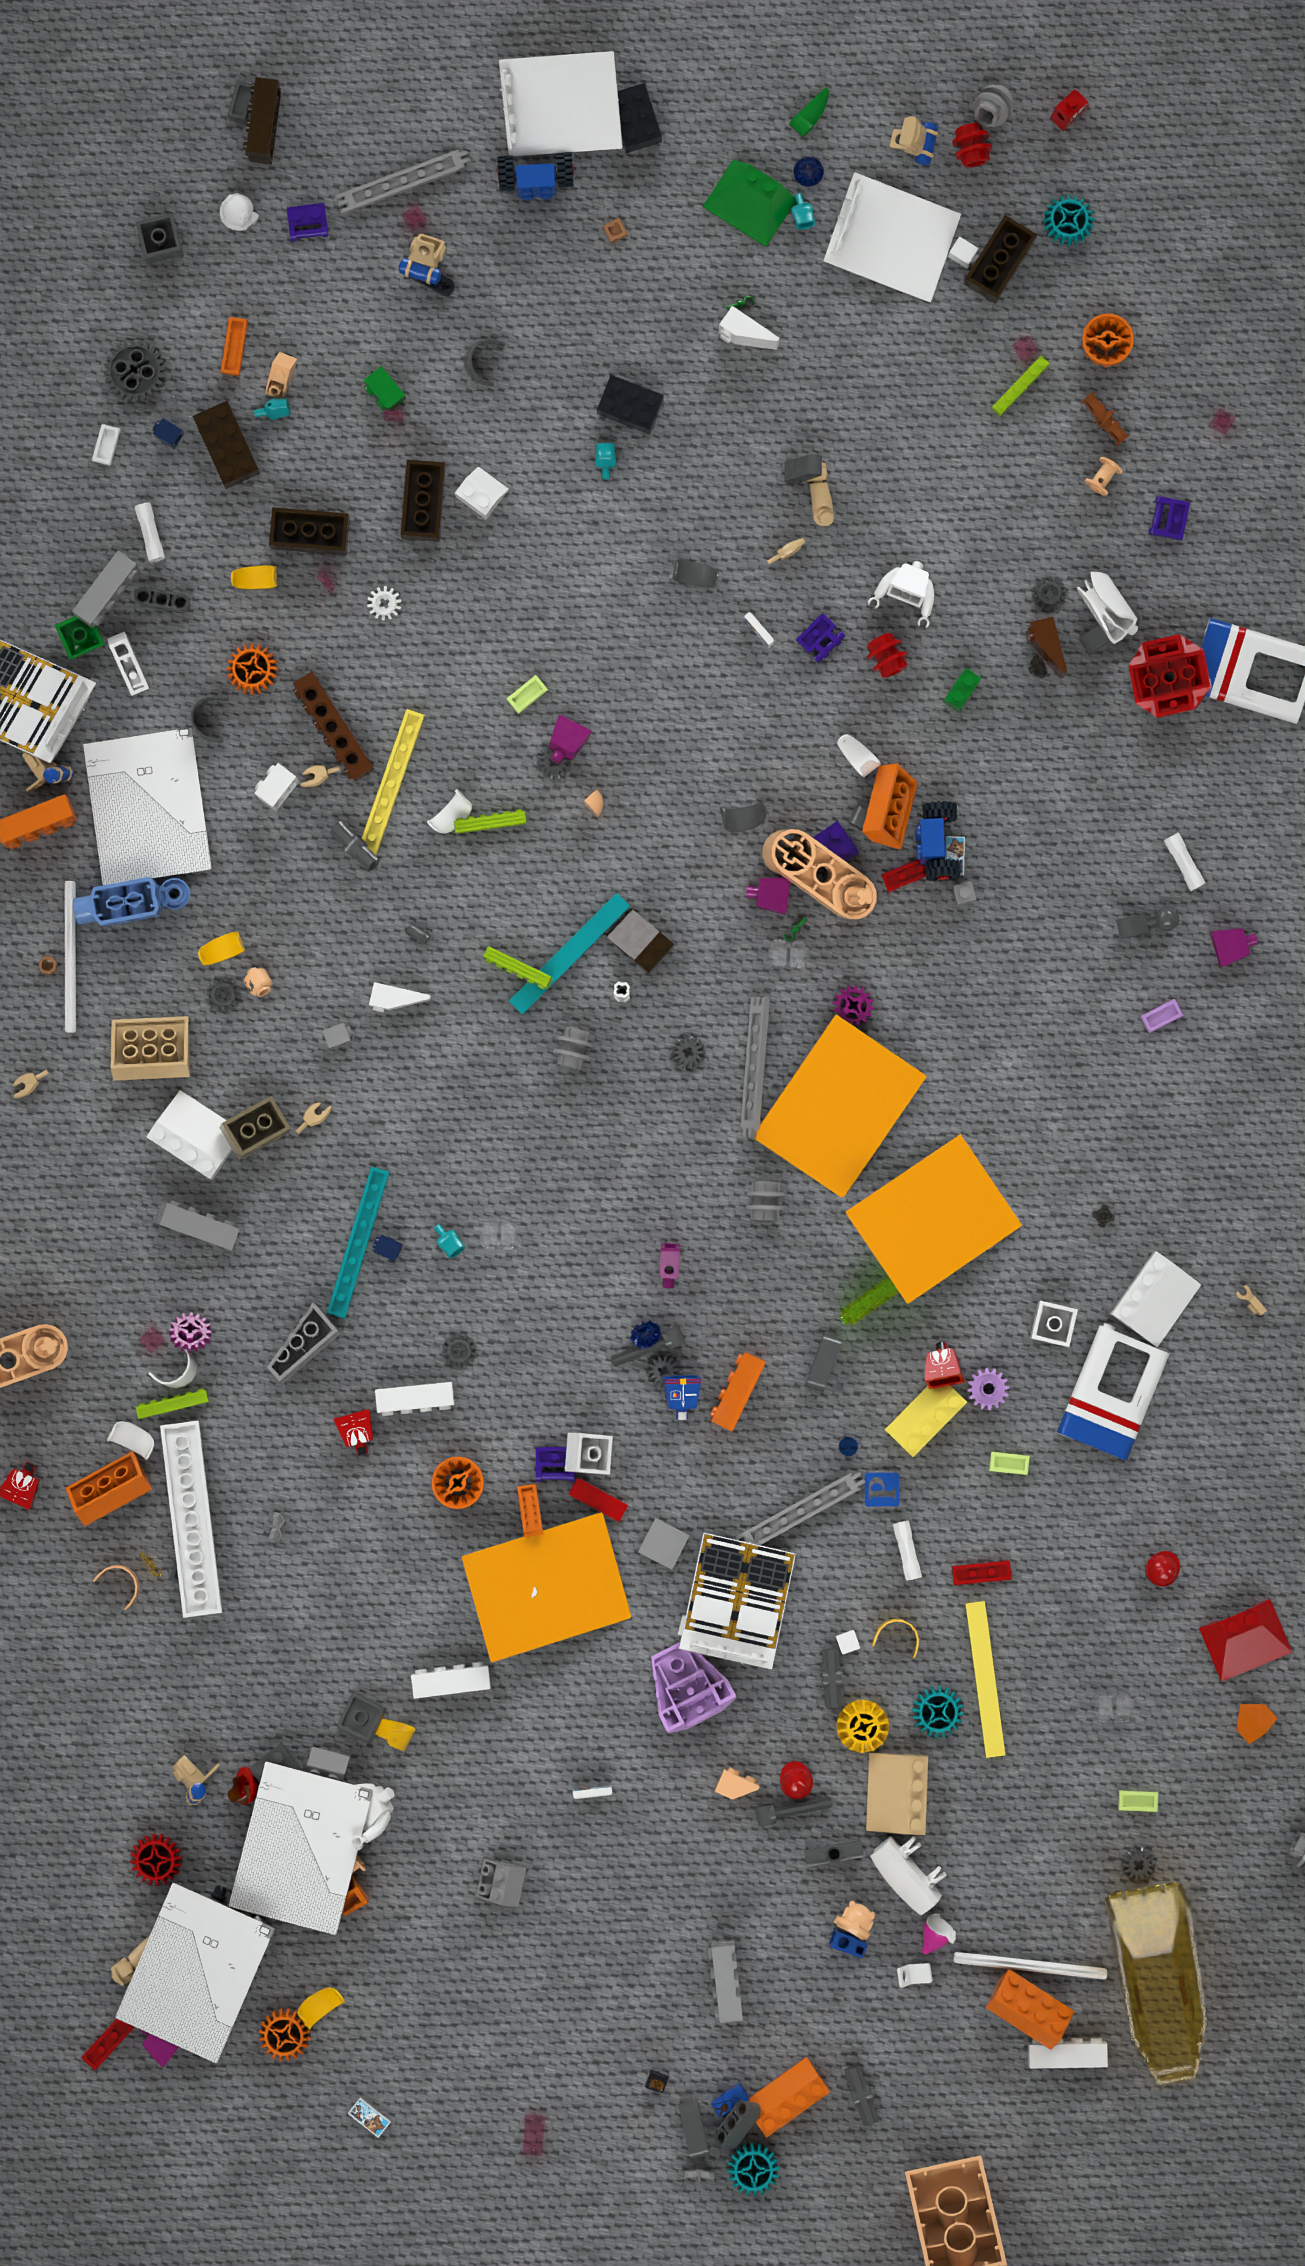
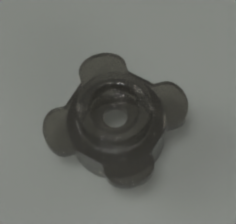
M1102 1205L1101 1209L1092 1213V1217L1098 1221V1226L1102 1228L1109 1221H1114L1115 1215L1111 1214L1107 1205Z

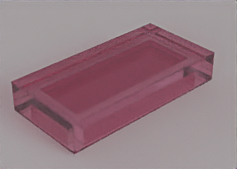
M526 2114L523 2154L542 2156L545 2116Z

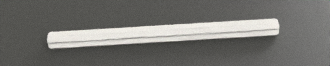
M65 881V1032L67 1033L76 1032V917L73 908V899L76 898V883L74 881Z
M955 1952L953 1957L954 1963L1095 1979L1107 1978V1969L961 1952Z

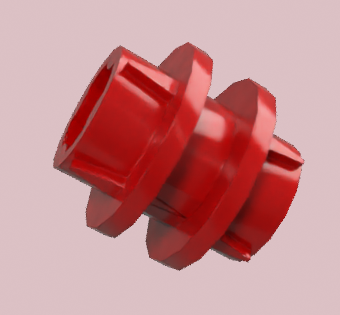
M969 123L960 126L954 131L956 138L952 140L953 147L961 149L955 153L957 160H961L965 168L978 167L990 160L989 153L993 150L992 145L984 143L989 138V132L983 130L980 123Z
M886 633L869 642L867 646L870 652L867 655V659L876 660L877 665L873 667L874 672L879 671L882 678H889L907 668L908 665L905 659L908 653L907 651L899 652L897 647L902 644L901 639L895 640L892 633Z

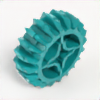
M1067 194L1066 200H1064L1062 195L1059 196V202L1053 199V205L1048 204L1047 206L1049 211L1044 212V216L1047 218L1043 219V223L1047 224L1044 230H1051L1048 233V237L1054 235L1053 242L1060 239V245L1067 241L1068 247L1071 246L1072 241L1075 245H1078L1079 240L1084 242L1085 236H1090L1089 230H1093L1094 227L1091 223L1095 220L1094 217H1090L1093 215V210H1088L1090 204L1083 205L1084 198L1080 202L1077 201V195L1070 199V194ZM1063 207H1073L1076 210L1068 211L1066 208ZM1056 211L1060 213L1059 216L1061 218L1057 226H1055L1053 218ZM1080 215L1084 218V226L1081 230L1078 228L1076 221ZM1066 217H1068V219L1069 217L1073 218L1072 222H1065ZM1064 229H1069L1073 234H1067L1061 231Z
M931 1686V1693L924 1689L923 1692L926 1694L924 1697L921 1694L917 1695L921 1701L914 1700L913 1703L918 1705V1708H912V1711L918 1712V1714L912 1716V1718L920 1720L915 1725L916 1727L923 1725L920 1729L922 1733L928 1729L927 1736L930 1737L932 1732H934V1737L938 1738V1732H941L942 1737L945 1738V1731H948L950 1735L953 1734L950 1729L952 1726L956 1730L959 1729L955 1723L956 1721L958 1723L963 1722L958 1716H964V1712L958 1711V1709H962L964 1706L963 1704H956L961 1698L953 1699L956 1694L955 1691L949 1695L948 1687L942 1692V1686H938V1691H935V1688ZM935 1696L945 1697L944 1701L940 1704H933L929 1701L930 1698ZM950 1702L954 1708L952 1720L945 1713ZM924 1704L931 1711V1714L926 1722L924 1721L922 1716V1709ZM931 1705H932L934 1708H936V1707H937V1708L941 1707V1708H942V1709H941V1712L943 1713V1715H944L946 1718H943L942 1716H939V1715H938L937 1717H935V1716H934L935 1712H934V1709L931 1707ZM939 1719L947 1723V1725L939 1728L930 1726Z
M753 2142L750 2143V2149H747L746 2144H743L744 2151L742 2152L737 2148L738 2156L731 2154V2158L735 2161H728V2165L733 2167L727 2169V2173L733 2174L729 2177V2181L736 2180L733 2183V2187L735 2188L740 2185L738 2190L740 2193L746 2189V2196H749L750 2191H753L754 2197L757 2196V2190H760L761 2195H764L763 2188L770 2191L769 2183L776 2185V2181L772 2177L779 2178V2174L774 2172L780 2170L778 2165H774L778 2162V2159H771L774 2156V2152L771 2151L767 2154L769 2149L767 2146L762 2151L761 2143H758L757 2149L754 2148ZM750 2155L749 2163L738 2167L740 2161ZM755 2155L763 2157L769 2165L765 2166L764 2164L757 2163ZM752 2161H754V2166L759 2168V2170L755 2171V2178H753L751 2171H748L751 2169ZM769 2172L767 2178L757 2184L758 2176ZM738 2174L748 2175L751 2178V2184L745 2183Z

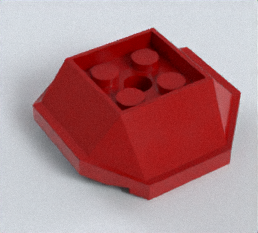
M1180 634L1141 643L1128 666L1135 703L1157 718L1196 710L1212 688L1205 651ZM1173 672L1175 679L1172 682H1167V674Z

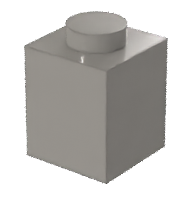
M972 881L952 887L956 907L976 901Z
M341 1023L322 1030L330 1050L352 1042L350 1037H353L350 1025L346 1026L345 1023Z

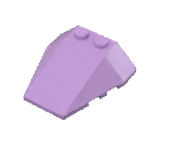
M680 1642L651 1657L659 1717L667 1733L689 1729L722 1712L737 1698L728 1679L709 1663L702 1654L679 1649Z

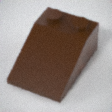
M1054 617L1031 622L1026 631L1027 641L1032 643V647L1060 679L1064 678L1067 669Z

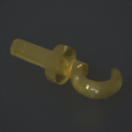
M141 1552L139 1556L145 1561V1566L151 1568V1574L155 1577L160 1576L162 1570L160 1569L159 1574H155L154 1568L156 1566L153 1564L154 1560H149Z

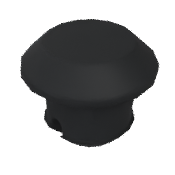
M220 1885L215 1886L214 1893H210L211 1897L219 1901L226 1900V1887L220 1889Z

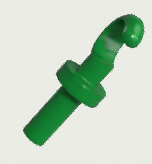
M746 296L743 301L739 299L737 303L726 306V309L728 311L732 306L742 309L746 305V299L748 298L752 300V305H754V298Z
M803 917L796 925H792L793 928L790 931L793 937L791 939L786 938L784 933L785 940L792 941L795 938V932L801 931L799 928L807 921L806 917Z

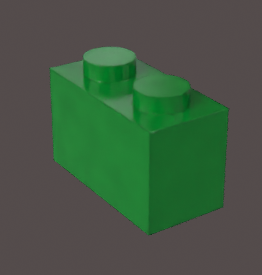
M382 366L364 379L365 391L370 396L374 395L376 397V404L382 411L386 409L389 413L406 400L405 394Z
M965 668L943 702L959 713L982 678L968 668Z

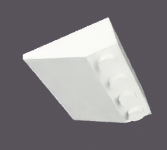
M181 1090L147 1135L148 1139L211 1180L214 1179L232 1151L219 1128L227 1120Z
M1154 1251L1110 1315L1155 1347H1158L1201 1284L1163 1255Z

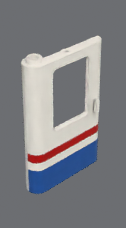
M1209 618L1201 646L1205 651L1212 687L1206 697L1297 724L1305 702V675L1297 700L1294 703L1247 689L1246 682L1257 652L1305 666V646Z
M1104 1323V1326L1100 1325L1057 1433L1127 1461L1169 1353L1114 1331V1326ZM1117 1341L1149 1354L1148 1362L1130 1403L1098 1390V1385Z

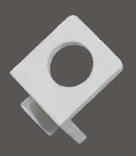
M930 1963L907 1964L897 1969L900 1988L910 1984L931 1983L933 1981ZM903 1971L905 1973V1982L903 1980Z

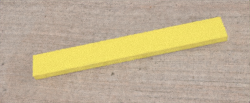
M406 709L362 839L368 845L367 847L375 855L378 853L425 717L424 714Z
M985 1601L965 1603L986 1758L1004 1756L1005 1748Z

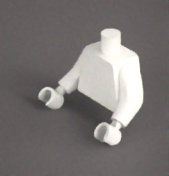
M915 561L912 566L903 564L901 568H894L882 578L874 592L875 597L869 599L868 605L875 599L877 601L875 609L878 608L881 604L880 598H883L885 594L919 608L922 605V617L918 619L917 624L920 626V621L925 619L927 621L925 628L929 626L927 618L931 614L934 602L933 583L928 579V572L922 570L923 564L921 562Z
M372 1783L356 1784V1786L373 1790L363 1828L366 1832L362 1834V1837L354 1836L351 1840L352 1844L356 1841L361 1842L356 1846V1850L362 1849L364 1842L368 1843L381 1835L387 1827L391 1818L390 1813L393 1811L390 1799L394 1797V1792L389 1787L383 1789L381 1786L375 1787Z

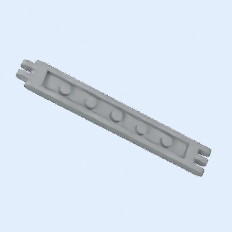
M455 150L335 196L336 200H344L340 201L338 206H347L340 210L341 214L352 212L464 170L466 168L465 165L472 162L470 158L462 159L468 156L469 153L468 151L460 152Z
M752 997L750 1002L740 1126L743 1130L744 1138H755L756 1131L760 1128L769 997Z
M858 1472L855 1475L849 1473L735 1536L734 1540L743 1538V1542L761 1545L860 1490L859 1486L865 1483V1480L862 1479L856 1482L855 1479L860 1477L861 1473Z

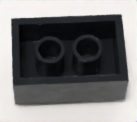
M645 83L618 91L622 143L625 153L662 143V135Z
M610 375L597 408V415L650 435L663 404L664 395Z

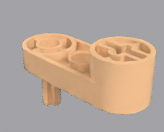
M792 829L779 830L772 833L766 839L762 851L765 865L772 872L788 879L836 915L844 919H860L867 916L873 910L877 897L874 884L865 875L807 833ZM790 834L794 837L791 841H788L783 836ZM783 848H791L789 852L795 857H787L789 853ZM787 864L795 867L790 871L784 869ZM821 866L828 873L827 879L824 882H819L816 877L817 869Z
M43 1324L0 1338V1356L7 1352L15 1358L14 1366L10 1369L3 1368L0 1364V1388L46 1372L60 1365L65 1359L68 1350L67 1339L62 1331L55 1326Z

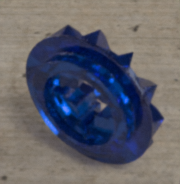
M805 156L797 161L793 173L800 185L812 187L822 180L824 168L821 162L815 159L814 156ZM807 164L810 169H814L811 173V178H809L807 173L803 172L806 170Z
M642 1320L641 1325L635 1324V1328L631 1330L630 1338L635 1346L649 1348L659 1341L661 1330L657 1323H653L651 1320L645 1323ZM648 1330L649 1334H645V1336H642V1333H645Z

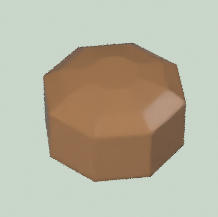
M45 956L39 961L38 968L43 974L52 975L57 971L58 963L53 957Z

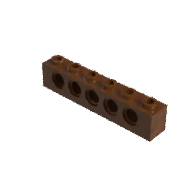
M311 671L294 682L295 689L292 691L298 700L300 698L303 699L305 703L303 705L304 710L308 716L312 714L315 718L313 724L318 732L321 730L324 732L325 737L323 739L328 747L332 746L336 751L333 755L337 762H343L346 769L343 771L348 779L353 778L356 782L374 770L373 766L313 672ZM311 691L317 693L314 700L307 699V694ZM321 707L327 709V713L324 716L317 715V710ZM331 723L337 725V729L334 732L327 731V726ZM345 739L347 746L345 748H338L337 743L339 740ZM349 756H357V762L355 764L347 763Z

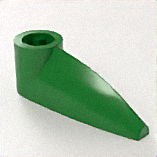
M827 87L811 100L789 123L802 138L814 127L826 107L829 96V89Z

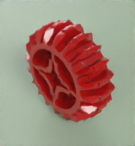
M153 1833L152 1840L146 1835V1842L139 1839L138 1843L140 1846H133L137 1852L130 1853V1856L136 1858L130 1860V1864H136L131 1870L139 1871L135 1877L138 1878L142 1875V1883L149 1879V1886L153 1884V1880H155L156 1886H160V1880H162L164 1885L167 1884L166 1877L172 1881L174 1879L172 1873L176 1875L179 1873L175 1867L182 1866L181 1863L176 1862L182 1859L181 1855L176 1856V1853L180 1852L181 1849L177 1848L174 1850L173 1847L177 1842L174 1841L170 1845L168 1842L171 1840V1837L168 1836L164 1841V1834H160L159 1839H157L156 1833ZM152 1845L151 1855L141 1858L144 1848ZM158 1845L165 1847L170 1855L161 1854ZM155 1855L162 1859L157 1864H154V1862L150 1860ZM171 1861L169 1870L160 1875L161 1864ZM142 1864L150 1865L154 1875L148 1873Z

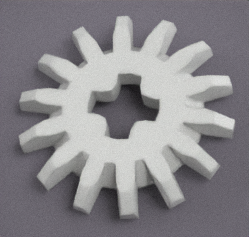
M384 586V591H381L378 587L377 594L373 591L371 592L374 597H368V600L372 601V604H367V607H373L370 614L376 612V619L379 615H382V621L385 620L386 615H388L389 620L392 619L391 613L396 616L398 615L394 611L395 609H401L400 606H397V603L401 602V599L396 600V597L399 595L398 592L393 595L394 589L391 588L388 592L387 586ZM381 599H388L390 601L388 608L379 606Z

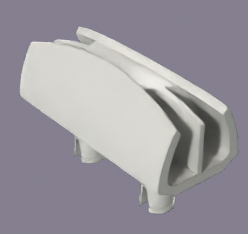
M1091 572L1092 583L1085 580L1088 591L1084 592L1080 587H1077V590L1109 640L1115 644L1128 633L1129 635H1134L1138 630V626H1136L1137 617L1110 577L1101 572Z
M889 1836L874 1849V1853L870 1857L893 1890L913 1910L922 1915L940 1900L942 1894L934 1885L945 1878L946 1873L943 1872L937 1875L941 1870V1867L938 1866L928 1876H925L909 1857L911 1853L921 1847L920 1842L911 1846L916 1839L913 1836L903 1846H900L892 1836Z

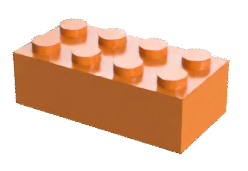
M64 794L0 819L1 844L6 848L15 849L21 846V842L26 840L33 842L39 839V835L44 833L51 835L57 832L56 829L59 827L68 828L75 825L74 822L78 819L70 799Z
M1010 1969L999 1979L985 2007L1050 2050L1061 2041L1074 2013V2010Z

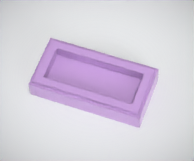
M1173 999L1140 1017L1148 1033H1151L1184 1015L1176 1000Z

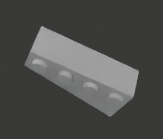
M117 551L73 609L74 616L92 629L95 625L98 626L102 622L104 614L114 606L115 601L139 574L140 571L137 564L120 551Z
M171 1200L169 1204L163 1201L155 1223L232 1251L239 1232V1228L235 1227L236 1223L228 1220L222 1223L217 1221V1216L207 1213L205 1217L199 1214L200 1210L192 1207L186 1210L181 1208L182 1204Z
M313 1302L267 1368L279 1382L284 1384L338 1337L341 1332Z
M734 1940L711 1943V1948H708L709 1960H713L710 1974L711 1979H715L716 1987H712L713 1999L717 1998L718 2006H714L715 2018H719L720 2023L743 2021Z

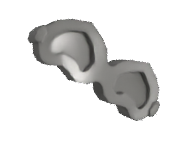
M277 1512L273 1514V1525L269 1526L272 1530L268 1541L273 1543L282 1537L280 1528L285 1522L283 1516Z
M688 2169L684 2171V2179L697 2177V2182H701V2177L714 2181L715 2173L705 2169Z

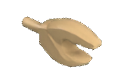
M804 538L783 546L777 551V555L767 560L768 564L770 565L780 558L784 560L795 554L805 543Z
M322 765L309 767L303 772V775L314 774L315 778L300 785L301 787L320 785L329 778L328 774L340 771V767L337 766L326 769Z
M46 1069L38 1075L27 1073L17 1078L13 1086L24 1083L25 1089L20 1090L13 1097L21 1098L32 1093L38 1086L39 1079L49 1074L48 1070Z
M318 1102L311 1105L303 1115L305 1122L295 1131L299 1134L308 1125L312 1127L322 1123L331 1112L332 1106L327 1107L320 1115H316L315 1110L321 1103Z

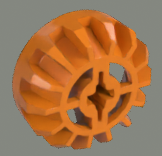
M1101 314L1094 317L1086 325L1082 334L1081 346L1084 349L1087 359H1091L1093 364L1103 365L1104 367L1117 366L1130 354L1134 343V335L1131 326L1122 317L1115 314ZM1105 330L1101 335H1096L1100 331ZM1105 338H1108L1110 344H1106ZM1094 346H1099L1102 351H1105V356L1099 354ZM1113 347H1119L1114 354L1108 356V351L1112 350Z
M460 1456L448 1458L441 1462L433 1473V1493L438 1501L446 1507L453 1509L469 1507L479 1499L483 1492L484 1477L481 1469L474 1461ZM454 1469L465 1470L462 1474L453 1475L451 1473ZM447 1475L451 1477L449 1480L448 1488H446L445 1486V1479ZM465 1475L461 1482L463 1486H457L451 1490L455 1484L454 1478L459 1479ZM469 1476H471L472 1485L470 1490L466 1488L467 1478ZM463 1489L466 1492V1494L461 1496H455L452 1494L454 1491L458 1492L462 1491Z

